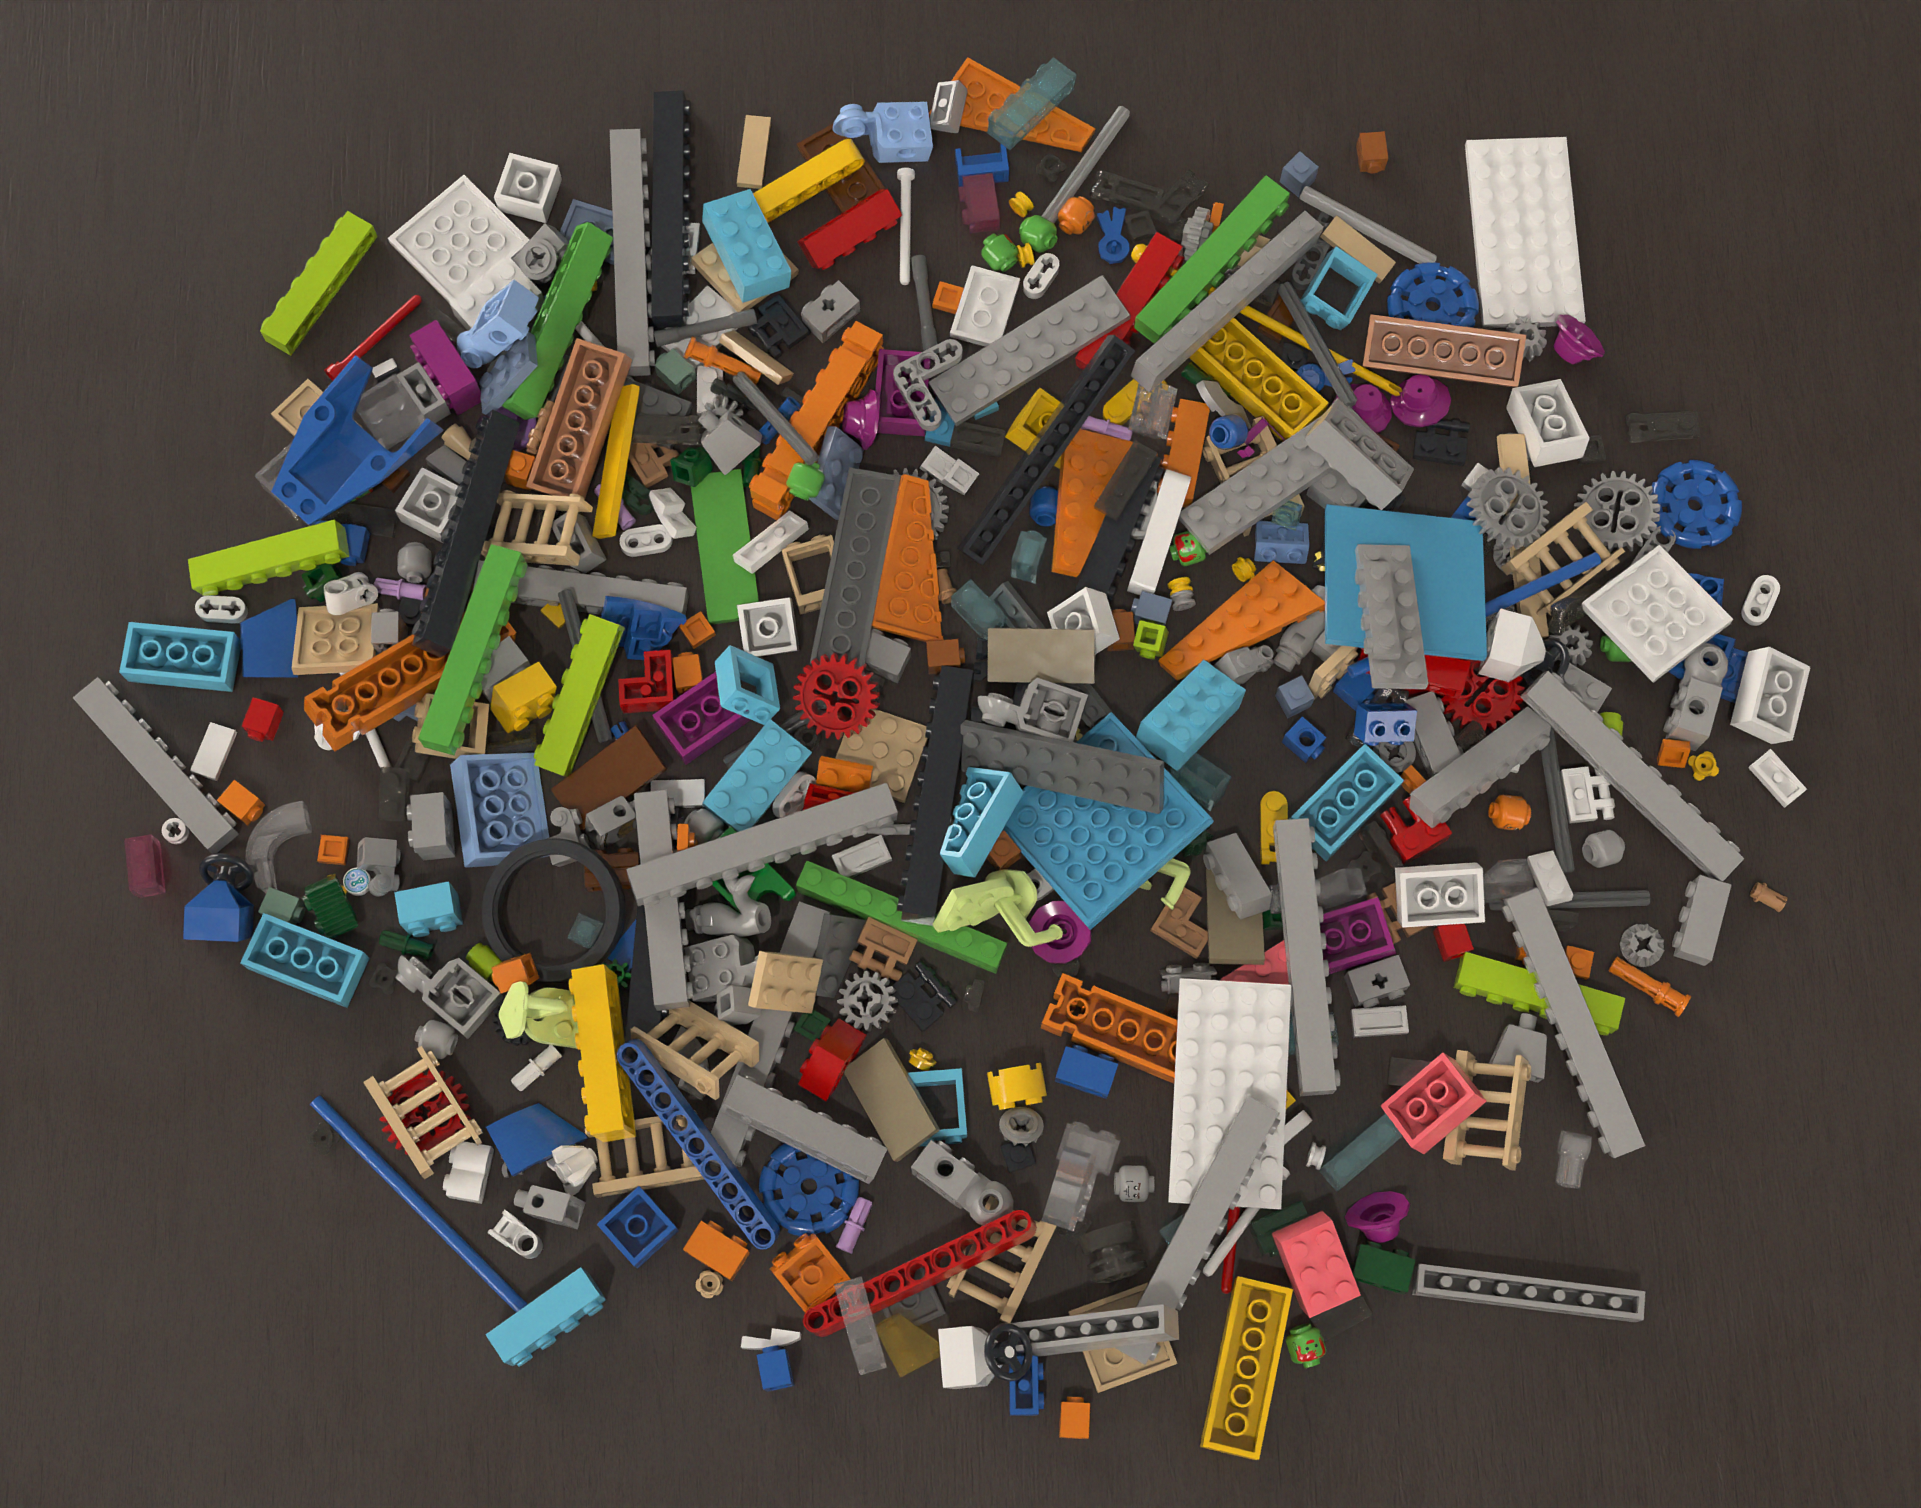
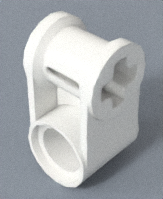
M356 572L344 578L330 581L324 585L327 610L330 614L342 615L359 607L370 605L377 599L378 590L373 584L368 583V577L362 572Z
M504 1210L501 1220L488 1233L506 1247L509 1246L527 1259L537 1257L543 1248L540 1237L525 1227L524 1223ZM527 1238H533V1248L529 1251H523V1241Z

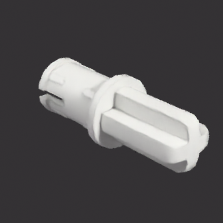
M549 1045L533 1060L530 1058V1063L511 1079V1082L519 1091H523L540 1075L544 1076L543 1072L561 1058L562 1055L553 1045Z

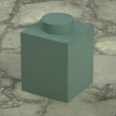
M674 348L668 353L661 354L656 360L655 369L657 376L678 395L696 379L694 367Z
M269 887L258 912L261 915L265 913L296 925L304 917L305 903L295 896Z

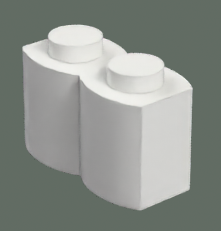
M463 1141L451 1149L449 1163H453L450 1174L445 1175L443 1190L446 1191L447 1197L482 1204L494 1152L491 1146L482 1144L477 1146L476 1143Z

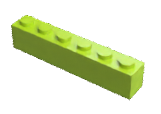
M349 211L337 220L334 230L329 237L323 239L316 255L307 261L305 270L300 277H296L293 280L289 292L285 297L280 298L275 311L263 321L260 332L266 342L290 356L294 353L378 237L373 225Z
M334 519L188 559L192 589L203 596H216L220 591L227 589L238 590L243 585L264 583L268 578L276 576L287 577L294 571L312 570L316 568V565L324 563L335 564L340 562L342 558L350 556L345 527Z
M589 614L588 619H584L580 628L581 639L579 644L574 645L571 652V659L573 661L570 669H566L562 676L561 683L564 684L561 693L557 694L554 698L552 718L546 721L543 728L545 737L534 753V759H536L535 766L566 777L572 773L625 627Z
M1468 952L1461 956L1453 988L1459 989L1461 994L1475 997L1476 994L1484 996L1486 1001L1498 1005H1501L1502 1002L1513 1005L1512 1008L1517 1011L1529 1012V1010L1539 1012L1540 1017L1547 1019L1544 1009L1548 1007L1545 999H1540L1536 993L1534 984L1537 983L1533 972L1529 974L1527 969ZM1579 985L1598 1033L1600 1035H1609V1033L1612 1034L1618 1030L1625 998Z

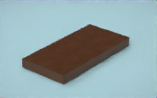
M833 124L797 143V149L807 162L837 143L852 138L837 135L833 131ZM862 153L861 155L865 163L861 168L825 189L840 213L848 210L879 189H886Z
M634 726L551 790L562 807L570 810L577 808L582 817V824H579V828L583 833L585 831L586 814L620 796L627 800L666 771L667 768L639 727Z

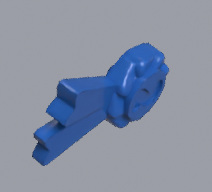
M1114 207L1112 221L1108 210L1103 214L1097 213V221L1105 235L1099 242L1100 258L1109 264L1122 263L1129 254V242L1121 235L1126 208L1118 209Z
M1353 359L1338 364L1343 374L1356 371L1352 366ZM1303 364L1296 371V374L1316 392H1320L1325 385L1332 387L1323 369L1317 364ZM1345 377L1350 385V382L1353 380V378Z

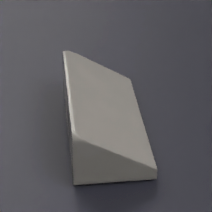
M959 80L937 84L929 119L931 129L950 133L959 132L967 96V88Z
M445 445L425 459L428 466L448 481L456 485L463 481L464 474H462V469L466 461Z

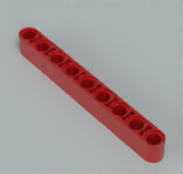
M1023 1210L1013 1211L810 1308L804 1315V1326L818 1337L833 1334L1031 1239L1036 1233V1222ZM1025 1219L1028 1221L1026 1229L1016 1231V1224L1020 1220ZM1002 1232V1238L998 1243L993 1244L990 1242L993 1233ZM973 1243L976 1244L977 1249L975 1253L966 1256V1247ZM944 1256H951L949 1266L940 1268L941 1259ZM919 1268H925V1276L920 1280H915V1272ZM894 1280H900L899 1289L895 1292H890V1284ZM874 1292L875 1298L873 1302L865 1304L864 1298L866 1294ZM849 1304V1312L845 1316H839L841 1306ZM819 1316H824L823 1325L815 1329V1319Z

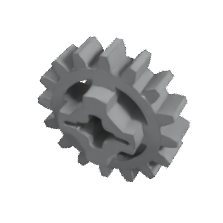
M1197 207L1194 216L1188 218L1185 224L1181 246L1186 248L1184 253L1185 261H1188L1212 234L1214 224L1209 222L1210 209Z
M864 971L863 978L855 973V981L850 982L846 980L845 983L848 988L846 990H839L844 995V999L837 1000L838 1004L844 1006L839 1012L842 1016L848 1015L845 1021L849 1025L854 1023V1028L858 1030L863 1025L868 1032L871 1031L872 1025L881 1029L882 1020L890 1022L887 1016L888 1013H896V1010L891 1007V1004L898 1002L897 998L891 996L896 990L892 986L887 987L890 983L887 978L880 981L881 975L875 972L872 978L868 971ZM873 984L879 986L884 995L876 994ZM860 987V989L853 995L855 990ZM868 996L871 997L873 1000L865 1006L863 1001H866ZM881 1007H883L882 1010L875 1016V1013H876ZM852 1008L860 1009L862 1018L857 1017Z

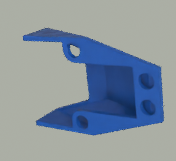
M356 355L304 414L271 491L310 526L381 483L444 431L436 423L426 418L398 451L389 452L354 420V413L373 370L369 364Z

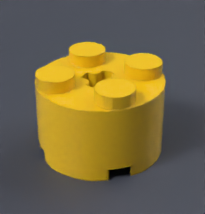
M1036 1063V1069L1034 1070L1030 1069V1065L999 1070V1076L993 1077L992 1072H987L992 1105H998L999 1110L1014 1108L1015 1102L1025 1100L1026 1105L1042 1103V1097L1047 1096L1041 1063Z

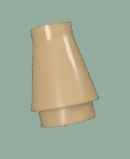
M453 424L441 437L445 441L444 445L469 460L471 455L469 446L472 440L463 426L459 427L457 424Z

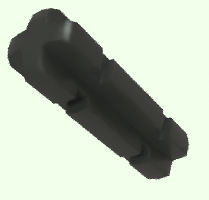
M718 378L714 379L710 387L712 393L719 396L722 394L723 398L726 396L729 401H737L740 406L744 404L745 408L751 411L756 410L755 405L739 388L729 383L725 385V382Z

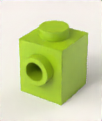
M1139 620L1133 646L1137 652H1140L1139 656L1143 658L1155 659V656L1163 657L1169 632L1163 625Z

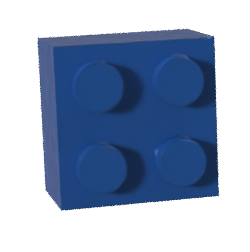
M640 1186L597 1224L637 1269L679 1231Z

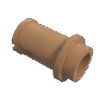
M947 569L937 570L938 600L942 601L943 604H949L957 599V589L953 588Z
M1757 882L1750 892L1754 902L1760 901L1777 912L1784 908L1785 902L1788 899L1786 896L1768 888L1766 883L1761 884Z

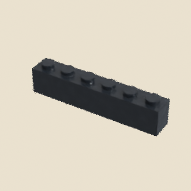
M1132 448L1076 586V593L1087 587L1106 593L1107 599L1113 601L1117 591V586L1114 584L1118 576H1123L1127 566V562H1124L1127 552L1131 554L1137 539L1133 538L1136 529L1141 530L1146 519L1143 511L1146 505L1151 506L1156 492L1152 490L1155 482L1160 483L1165 471V468L1162 467V458Z

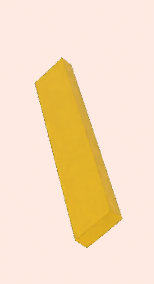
M634 384L622 387L611 421L592 535L599 539L616 535L640 387Z

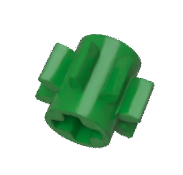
M614 958L613 964L607 965L603 963L614 973L618 971L622 975L617 977L618 988L624 987L629 989L626 982L627 979H631V973L625 972L629 965L624 963L620 966L616 958Z

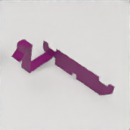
M1261 416L1262 419L1248 432V437L1244 442L1247 447L1237 453L1242 458L1250 457L1255 451L1248 444L1267 425L1284 441L1285 439Z

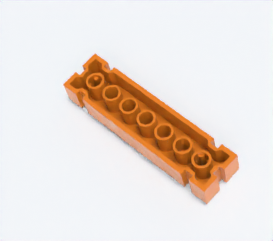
M855 321L852 328L848 327L845 330L841 339L844 342L843 345L838 349L834 348L828 360L830 363L827 368L820 370L815 380V387L813 390L806 392L802 401L803 406L799 412L795 411L789 421L818 455H820L828 426L837 428L841 426L846 402L857 400L869 381L872 371L874 372L878 366L879 349H884L882 347L883 335L858 321ZM781 434L776 441L777 447L773 454L769 453L762 466L765 470L759 475L756 474L749 485L751 497L753 498V507L775 520H778L787 513L793 498L796 497L789 493L790 488L786 485L793 465L799 462L805 463Z
M463 612L460 625H461V623H462V620H463V617H464V615H465V612ZM507 622L506 626L501 628L499 634L501 637L500 642L510 636L515 643L516 631ZM411 635L333 680L331 690L326 691L324 687H321L304 697V711L316 727L323 724L322 735L335 752L351 743L354 733L358 730L364 735L415 705L417 701L420 702L426 693H435L450 652L440 658L413 646L412 643L415 635Z
M1062 973L1053 997L1058 1003L1057 1005L1049 1004L1041 1024V1029L1060 1037L1063 1031L1073 1034L1071 1041L1110 1056L1115 1060L1174 1084L1178 1020L1096 986L1092 987L1091 992L1081 988L1083 981ZM1076 1006L1082 1008L1081 1013L1084 1012V1014L1074 1016L1072 1015L1073 1011H1070V1009L1075 1010Z

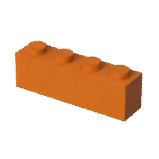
M1180 399L1179 407H1173L1171 422L1175 423L1174 431L1169 430L1166 446H1170L1171 449L1169 455L1164 454L1162 467L1165 470L1168 469L1191 477L1182 506L1187 508L1192 504L1210 409L1206 403ZM1163 478L1158 485L1157 493H1159Z

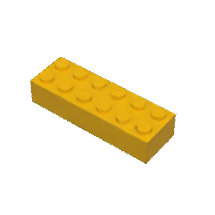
M1235 318L1231 319L1189 357L1205 373L1214 377L1213 380L1218 382L1227 392H1230L1231 396L1255 418L1264 416L1265 420L1285 440L1321 417L1327 410L1329 402ZM1268 425L1270 431L1282 442H1284V440Z
M604 964L571 970L572 978L569 979V989L571 995L575 997V1005L572 1006V1016L574 1022L578 1023V1033H575V1042L577 1049H581L582 1060L578 1061L580 1076L584 1077L585 1087L581 1089L583 1103L587 1104L588 1115H585L586 1130L590 1132V1135L603 1142L636 1137L630 1080L628 1074L617 1060V1051L625 1043L617 974Z
M1239 1276L1234 1279L1200 1447L1252 1460H1259L1293 1289Z

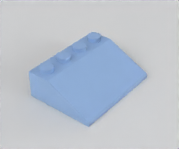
M534 753L460 755L450 765L465 867L498 865L517 848L537 840L549 838L539 767L534 765L536 761Z

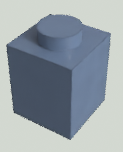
M1299 151L1283 167L1280 183L1299 197L1304 187L1310 186L1315 181L1319 167Z
M1142 591L1140 599L1134 598L1131 612L1135 614L1133 622L1139 624L1140 620L1165 626L1172 599Z
M1303 676L1279 686L1275 695L1287 718L1310 708L1315 699Z

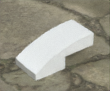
M937 446L932 449L920 466L922 471L965 495L979 475L978 472L959 458L957 461Z
M671 488L651 490L649 496L654 510L672 538L694 536L697 527L682 512L685 502Z
M772 1328L771 1340L742 1336L741 1348L762 1350V1348L775 1345L784 1347L801 1340L802 1334L800 1332Z

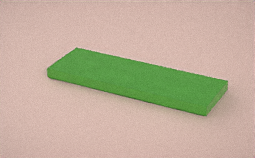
M741 469L731 470L726 475L722 472L709 473L696 487L691 486L707 616L710 625L739 621L737 605L759 602L755 572L751 574L735 563L733 554L751 541Z

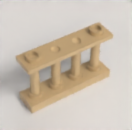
M1261 417L1253 420L1251 429L1262 419ZM1268 425L1250 442L1259 445L1260 455L1225 468L1220 455L1246 444L1243 443L1241 446L1229 450H1221L1214 446L1210 436L1206 437L1204 447L1202 448L1203 455L1207 462L1211 461L1220 484L1277 446ZM1296 495L1267 516L1283 510L1285 512L1289 511L1292 519L1301 516L1304 504L1300 495ZM1251 527L1242 532L1244 537L1250 534Z
M503 490L502 493H499L497 503L501 505L494 535L489 541L484 542L481 555L486 558L492 544L521 552L526 563L578 566L580 555L572 550L570 542L578 512H592L593 509L591 505L584 501V497L577 494H569V496L516 494L508 490ZM511 509H523L515 540H512L511 543L503 542ZM533 510H545L537 541L534 544H526L525 541ZM556 510L567 511L560 542L556 543V545H548Z
M1587 502L1577 507L1541 535L1539 539L1501 566L1506 575L1516 571L1518 574L1521 573L1528 583L1538 579L1529 567L1531 564L1528 560L1533 556L1537 559L1540 558L1550 572L1558 570L1561 567L1548 552L1550 549L1547 545L1552 541L1556 544L1559 543L1573 562L1583 558L1567 537L1569 534L1566 530L1572 526L1574 529L1578 528L1595 552L1598 553L1602 559L1601 564L1583 572L1584 576L1575 583H1572L1570 579L1559 583L1564 591L1556 598H1553L1547 589L1537 593L1545 604L1536 613L1539 617L1547 612L1551 616L1563 607L1561 602L1603 568L1608 571L1620 561L1617 557L1625 552L1621 547L1611 554L1586 523L1588 519L1585 516L1593 510Z
M689 1001L690 1007L669 1009V1016L647 1034L635 1026L631 1029V1039H639L644 1042L664 1069L694 1086L700 1093L707 1094L715 1100L719 1098V1079L735 1064L743 1062L753 1068L759 1062V1042L726 1022L718 1020L716 1016ZM675 1024H680L687 1028L669 1046L657 1040ZM696 1036L709 1041L689 1059L678 1053ZM717 1049H722L730 1054L711 1072L699 1066Z
M420 1046L417 1050L423 1059L385 1083L384 1081L378 1083L372 1076L364 1081V1084L425 1180L434 1174L430 1168L434 1164L433 1160L471 1136L477 1146L480 1145L482 1141L478 1135L483 1132L475 1119L468 1121L435 1067L440 1064L432 1051L426 1053L423 1047ZM429 1068L437 1082L402 1104L398 1105L396 1103L392 1106L387 1098L392 1095L390 1092ZM442 1091L445 1093L451 1105L416 1127L412 1128L410 1126L406 1129L401 1121L405 1118V1114ZM458 1114L465 1128L428 1151L426 1149L423 1151L419 1150L416 1142L420 1141L419 1137Z
M1457 1050L1456 1062L1471 1081L1476 1074L1513 1077L1511 1093L1479 1090L1487 1102L1510 1104L1508 1120L1469 1116L1446 1135L1443 1159L1450 1164L1462 1165V1158H1465L1466 1155L1503 1159V1166L1515 1171L1516 1163H1519L1521 1160L1519 1138L1526 1081H1529L1531 1078V1065L1521 1055H1516L1515 1066L1477 1063L1475 1056L1470 1052ZM1477 1128L1506 1131L1505 1147L1467 1144L1465 1141L1466 1130Z
M677 1115L676 1121L678 1125L687 1127V1119L683 1115ZM659 1116L634 1120L636 1130L651 1127L656 1162L654 1173L643 1175V1171H640L635 1137L624 1139L629 1173L626 1174L627 1178L616 1179L615 1176H612L608 1142H603L596 1138L601 1178H599V1183H593L592 1185L593 1193L597 1198L633 1192L638 1186L645 1190L704 1180L683 1149L684 1163L681 1164L682 1168L671 1170L670 1166H667L662 1125L664 1123ZM585 1128V1134H586L589 1138H590V1137H594V1136L590 1135V1132H587V1130H586V1128Z
M990 1196L985 1209H996L999 1205L998 1200ZM1049 1216L1046 1223L1041 1220L1040 1222L1035 1221L1037 1229L1034 1236L1038 1237L1034 1248L1031 1246L1026 1248L1019 1244L1007 1250L1021 1257V1261L1026 1263L1022 1273L1018 1271L1013 1273L989 1260L975 1265L1010 1283L1009 1286L1014 1288L1009 1299L1006 1297L1002 1299L964 1280L963 1278L967 1270L950 1278L947 1287L951 1289L949 1296L954 1298L957 1291L960 1290L998 1309L997 1312L1002 1314L999 1321L1011 1323L1059 1221ZM1023 1219L1017 1224L1026 1228L1028 1221ZM996 1232L993 1233L990 1242L993 1244L998 1243L1002 1235ZM973 1243L967 1256L975 1253L977 1249L976 1244Z

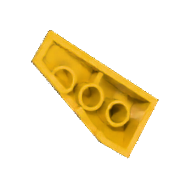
M1039 388L1018 414L1005 437L1026 451L1058 407L1060 401ZM1061 456L1054 465L1059 469L1061 464Z

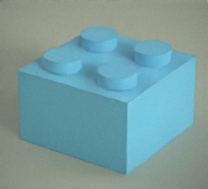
M450 882L394 892L399 924L413 937L427 936L430 934L429 931L440 929L441 932L452 931L456 929L457 925L463 924L459 896Z

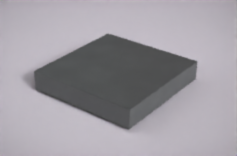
M919 1268L915 1272V1280H920L925 1276V1268ZM894 1280L890 1284V1292H895L899 1289L900 1280ZM934 1286L883 1309L894 1338L946 1314Z

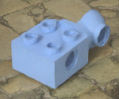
M927 102L877 103L873 112H864L860 105L848 104L840 109V114L833 123V131L837 135L847 138L869 135L873 156L879 163L925 162L929 160L933 148Z
M513 280L489 299L481 309L473 328L460 333L457 337V349L466 366L479 368L481 365L493 361L503 350L508 351L517 339L522 340L529 331L528 322L532 320L537 312L535 306L539 297L516 280Z

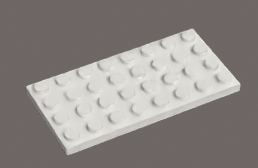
M1567 138L1467 140L1465 150L1482 329L1507 328L1510 323L1515 324L1518 318L1524 323L1527 318H1531V324L1534 325L1540 322V327L1558 326L1556 323L1559 315L1569 314L1579 322L1585 323Z
M1180 978L1168 1202L1191 1204L1247 1096H1250L1279 1112L1276 1118L1280 1120V1123L1273 1135L1267 1134L1263 1142L1267 1147L1261 1159L1255 1158L1250 1168L1254 1172L1247 1185L1241 1183L1237 1191L1241 1196L1235 1207L1281 1209L1291 985Z

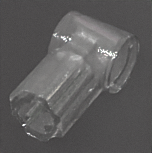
M1566 1130L1561 1132L1558 1143V1154H1560L1555 1184L1567 1188H1580L1584 1163L1591 1149V1136Z

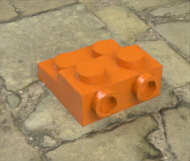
M805 1233L797 1238L794 1242L795 1248L788 1254L786 1252L778 1254L772 1260L773 1266L770 1268L805 1313L810 1308L825 1302L851 1280L814 1233L809 1236Z

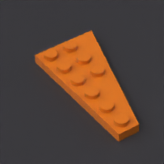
M968 57L951 80H959L967 88L960 126L1078 152L1084 150L1095 133L1094 127Z
M1079 429L1061 455L1052 572L1077 577L1080 574L1100 530L1132 448L1137 449L1139 443Z
M903 474L898 488L872 628L923 642L943 640L940 624L942 619L938 602L939 587L936 555L933 549L934 533L931 527L929 481Z
M1273 560L1158 660L1159 664L1178 681L1188 676L1203 660L1209 663L1217 658H1222L1226 653L1238 648L1252 646L1281 632L1283 627L1295 621L1300 623L1307 619L1306 616L1318 610L1320 613L1325 611V601Z

